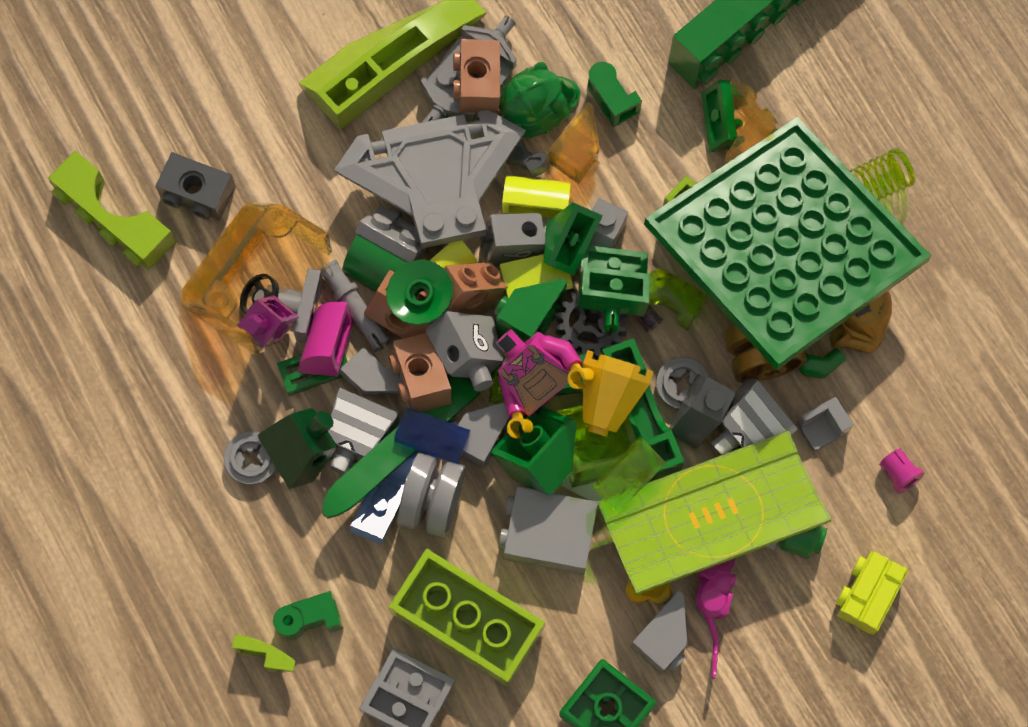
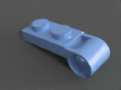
M418 452L409 457L365 497L351 524V533L378 544H383L399 511L403 487Z

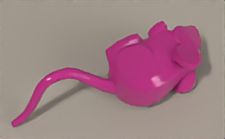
M736 558L698 572L700 584L695 593V605L700 614L704 616L712 635V679L716 677L719 648L718 632L713 619H725L726 615L729 614L733 592L730 590H732V586L734 587L737 577L736 574H731L730 572L734 568Z

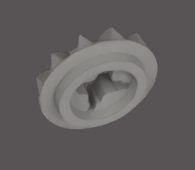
M686 357L671 359L658 372L656 378L657 391L660 399L665 401L671 408L679 409L689 389L685 388L680 395H677V384L673 382L674 380L680 381L687 372L689 373L688 385L691 386L697 373L709 377L705 368L694 359Z
M256 431L244 432L234 437L227 445L224 453V464L227 472L235 481L248 486L263 483L271 475H274L276 469L257 436L260 432ZM241 451L251 455L255 451H259L257 458L262 466L252 463L245 468L246 459Z

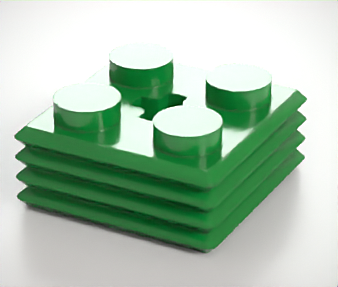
M601 659L562 707L559 716L572 727H639L656 705V701L606 660ZM609 701H612L615 704L613 711L616 715L608 714L603 717L600 714L602 708L598 704L600 702L607 704Z

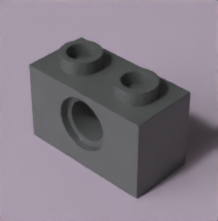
M171 152L155 185L163 203L173 208H179L181 205L191 209L194 215L206 220L210 217L217 220L221 219L236 187L232 174ZM193 185L202 186L197 193L191 194L187 192L189 187Z

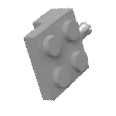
M393 648L380 674L372 683L359 710L377 720L382 727H432L455 683V679Z

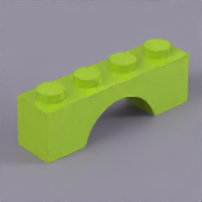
M76 150L48 177L54 188L51 191L54 197L63 205H66L68 202L77 209L75 214L85 224L89 226L93 222L101 230L98 233L111 246L115 243L120 245L124 249L122 254L133 265L138 266L141 263L150 270L176 243L171 231L148 211L129 217L117 216L106 211L101 206L100 200L105 181L100 171Z

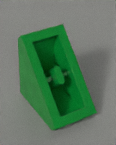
M572 202L546 223L544 263L574 276L603 215Z

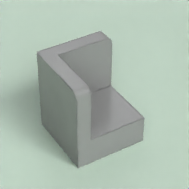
M835 396L803 414L798 420L797 426L811 449L818 451L848 434L853 427V423Z

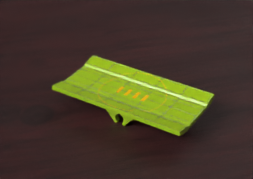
M789 431L598 501L606 527L636 595L831 522V518L813 486Z

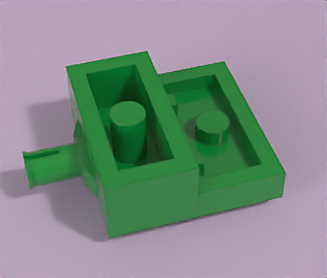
M589 245L579 265L577 308L605 313L604 329L609 332L610 328L611 332L619 330L618 319L620 314L644 317L649 305L650 274H647L648 253Z

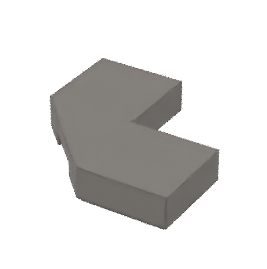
M364 347L340 368V374L364 396H377V394H397V396H400L398 384L402 382L399 374L393 375L391 367L387 369ZM417 371L412 374L415 376H422L425 373L422 371Z

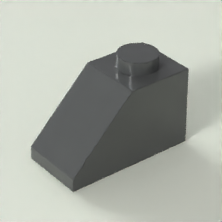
M697 373L669 427L674 437L697 449L721 423L737 392L707 376Z

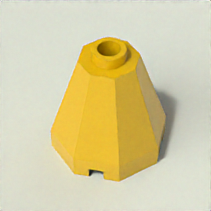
M587 350L583 368H590L594 372V378L592 380L583 379V384L585 385V389H583V422L589 424L587 431L607 437L609 431L617 432L650 385L654 371L647 369L644 376L639 374L640 366L600 354L598 360H594V352Z

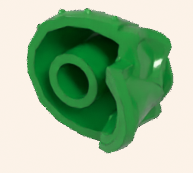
M538 62L533 67L526 68L515 75L505 85L500 97L499 113L504 119L526 130L523 137H538L560 126L563 120L570 116V113L577 107L580 100V89L574 81L557 76L548 70L544 62Z

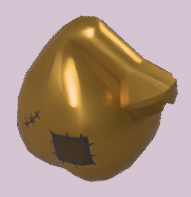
M889 291L832 330V335L829 336L831 347H849L866 354H871L877 350L883 341L892 315V300Z

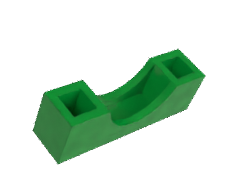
M634 338L602 349V355L640 366L639 374L645 376L646 366ZM649 385L624 421L648 480L652 482L681 471L685 461L672 430L667 427L657 408Z

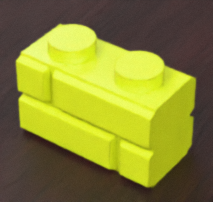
M871 551L866 558L859 556L850 573L856 577L850 588L847 586L843 587L835 602L836 605L840 606L836 615L866 633L874 635L878 632L909 570L875 551Z

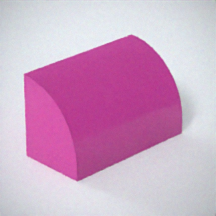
M328 302L316 309L298 367L299 373L338 376L353 325L347 302Z

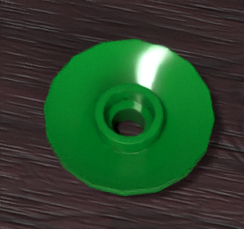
M424 259L410 261L399 267L391 276L386 289L387 303L392 313L404 323L416 326L430 324L441 318L450 307L453 297V284L446 270L436 262ZM420 292H427L428 296L425 300H417Z

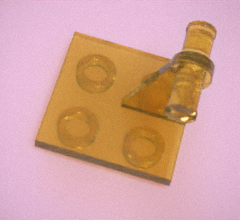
M736 78L730 81L734 102L746 115L748 121L730 150H727L725 164L777 131L775 126L777 121L766 107L761 110L755 102L757 96L747 83L741 85Z

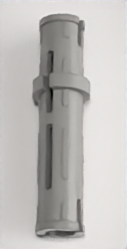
M337 260L327 263L328 269L323 266L320 271L335 293L334 299L336 302H347L353 321L365 336L373 351L378 352L384 348L382 344L384 343L386 346L389 345L392 339L386 334L382 326L363 314L367 305L358 293L359 288L356 283L350 282Z

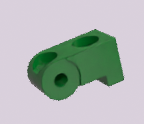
M598 62L591 66L588 89L613 128L641 112V98L636 91L629 95L625 92L617 80V72L612 64Z
M331 591L279 608L273 617V625L276 631L284 638L290 640L301 637L306 630L325 624L330 633L344 629L334 595Z

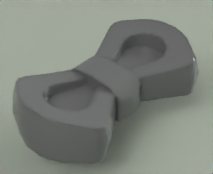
M520 140L506 162L509 165H520L535 177L543 174L548 169L549 155L546 152L536 154L529 152L526 144Z

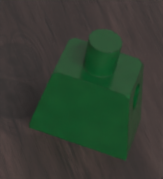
M309 408L291 413L257 435L289 489L314 482L336 450V443L328 432L333 427L334 421L331 415L325 411L316 412L315 409Z

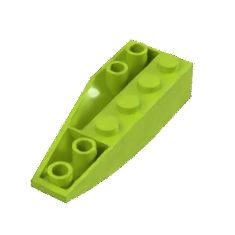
M443 0L349 43L301 80L299 86L337 128L341 130L462 34L461 28L464 25L473 26L486 15V11L476 0Z

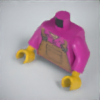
M510 329L496 342L508 355L498 372L503 400L508 417L511 418L507 424V432L513 438H521L519 433L520 424L525 433H531L533 430L532 422L528 419H523L525 413L530 416L568 384L574 389H585L581 376L584 380H592L594 378V372L590 368H582L583 362L568 341L549 335L544 336L542 333L537 332L526 342H523Z

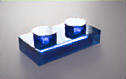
M406 407L394 436V442L459 464L471 435V430Z

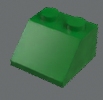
M558 279L514 289L509 298L504 296L494 312L497 315L494 324L497 325L498 338L500 339L510 329L523 342H526L537 332L545 335L556 318V314L560 312L561 303L565 301L567 282Z
M541 406L530 416L526 413L523 416V419H528L533 424L531 433H525L520 424V439L513 438L507 433L490 453L511 479L550 496L572 472L577 423L570 417Z

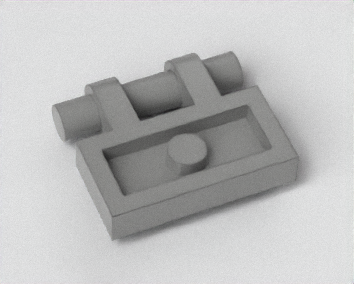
M379 206L375 213H371L360 220L355 230V233L407 262L418 260L427 249H421L415 225L401 218L402 214L394 209L389 211Z

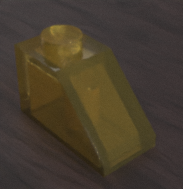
M587 102L548 150L549 163L577 184L585 176L590 178L600 165L598 161L600 148L592 104Z

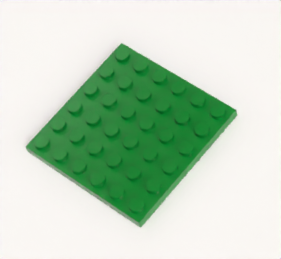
M798 117L647 216L644 222L646 228L776 370L928 263L931 254Z

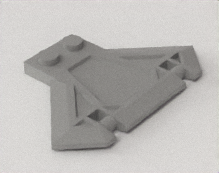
M487 109L478 111V121L467 123L463 114L382 131L383 140L371 142L368 134L356 137L334 168V172L413 216L421 249L486 235V226L479 201L526 130ZM482 133L483 137L471 139V135ZM387 153V157L375 159L374 155Z

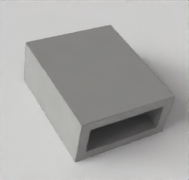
M517 487L515 496H508L505 516H510L511 519L509 529L502 528L498 549L504 550V560L584 575L598 502L554 493L548 496L537 490Z

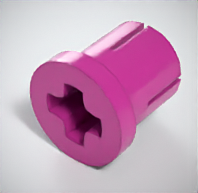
M901 448L888 454L879 464L895 484L893 489L897 494L910 489L925 474L920 467L916 468Z

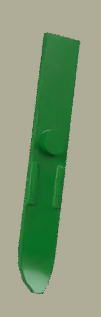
M453 377L449 381L451 404L411 414L334 483L323 501V516L327 519L337 517L357 505L479 396L480 391H475L473 385L465 377Z

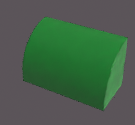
M357 234L346 254L342 270L346 276L376 292L389 270L396 272L399 267L408 262Z

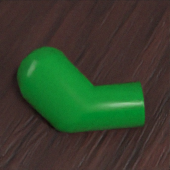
M834 348L823 358L805 353L807 362L799 368V372L805 376L822 379L845 362L846 357L838 348Z

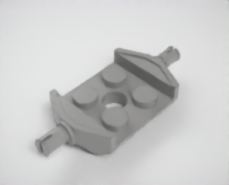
M505 15L499 25L493 30L467 25L461 28V36L427 79L425 77L421 79V88L432 105L431 112L421 123L463 114L466 122H473L477 118V113L459 112V100H453V80H459V71H453L454 51L460 52L461 39L500 40L501 87L516 67V58L505 42V36L516 25L512 18L508 20L509 16Z

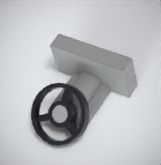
M308 268L303 291L279 287L275 278L268 274H258L251 278L242 290L240 296L241 311L245 315L249 310L247 309V298L255 285L256 291L252 296V305L257 299L275 295L299 316L294 323L293 333L296 341L306 342L324 282L322 273L319 270ZM269 279L272 285H268L266 289L262 285L261 280Z

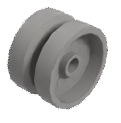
M419 452L415 457L403 487L397 525L415 530L421 524L426 511H428L425 523L427 534L444 539L450 528L465 475V466L448 461L442 467L437 480H435L438 468L436 457Z

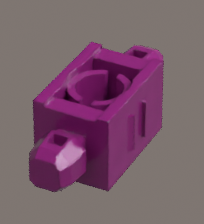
M273 295L257 299L237 326L245 330L263 348L279 343L299 316Z

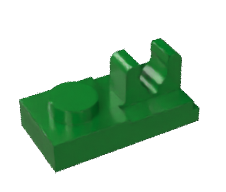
M719 79L701 92L709 152H716L724 146L736 148L745 142V137H739L736 133V129L743 126V122L740 119L734 118V98L732 96L731 83L728 80Z

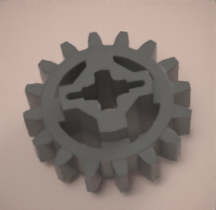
M575 292L571 293V304L566 301L561 303L563 312L556 314V321L562 324L557 325L555 331L556 334H564L561 339L570 342L576 352L580 351L582 354H586L587 350L594 352V359L598 360L602 349L621 343L622 339L619 336H626L628 328L622 326L627 323L628 317L626 314L619 315V330L612 332L608 337L607 331L604 329L605 313L577 308L578 295ZM575 312L578 321L570 328L569 320ZM586 320H589L592 324L597 322V329H594L592 325L586 327ZM582 341L592 342L593 344L584 343Z

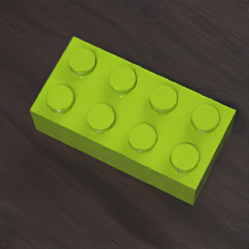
M427 548L388 607L391 615L506 687L510 685L545 628V621Z

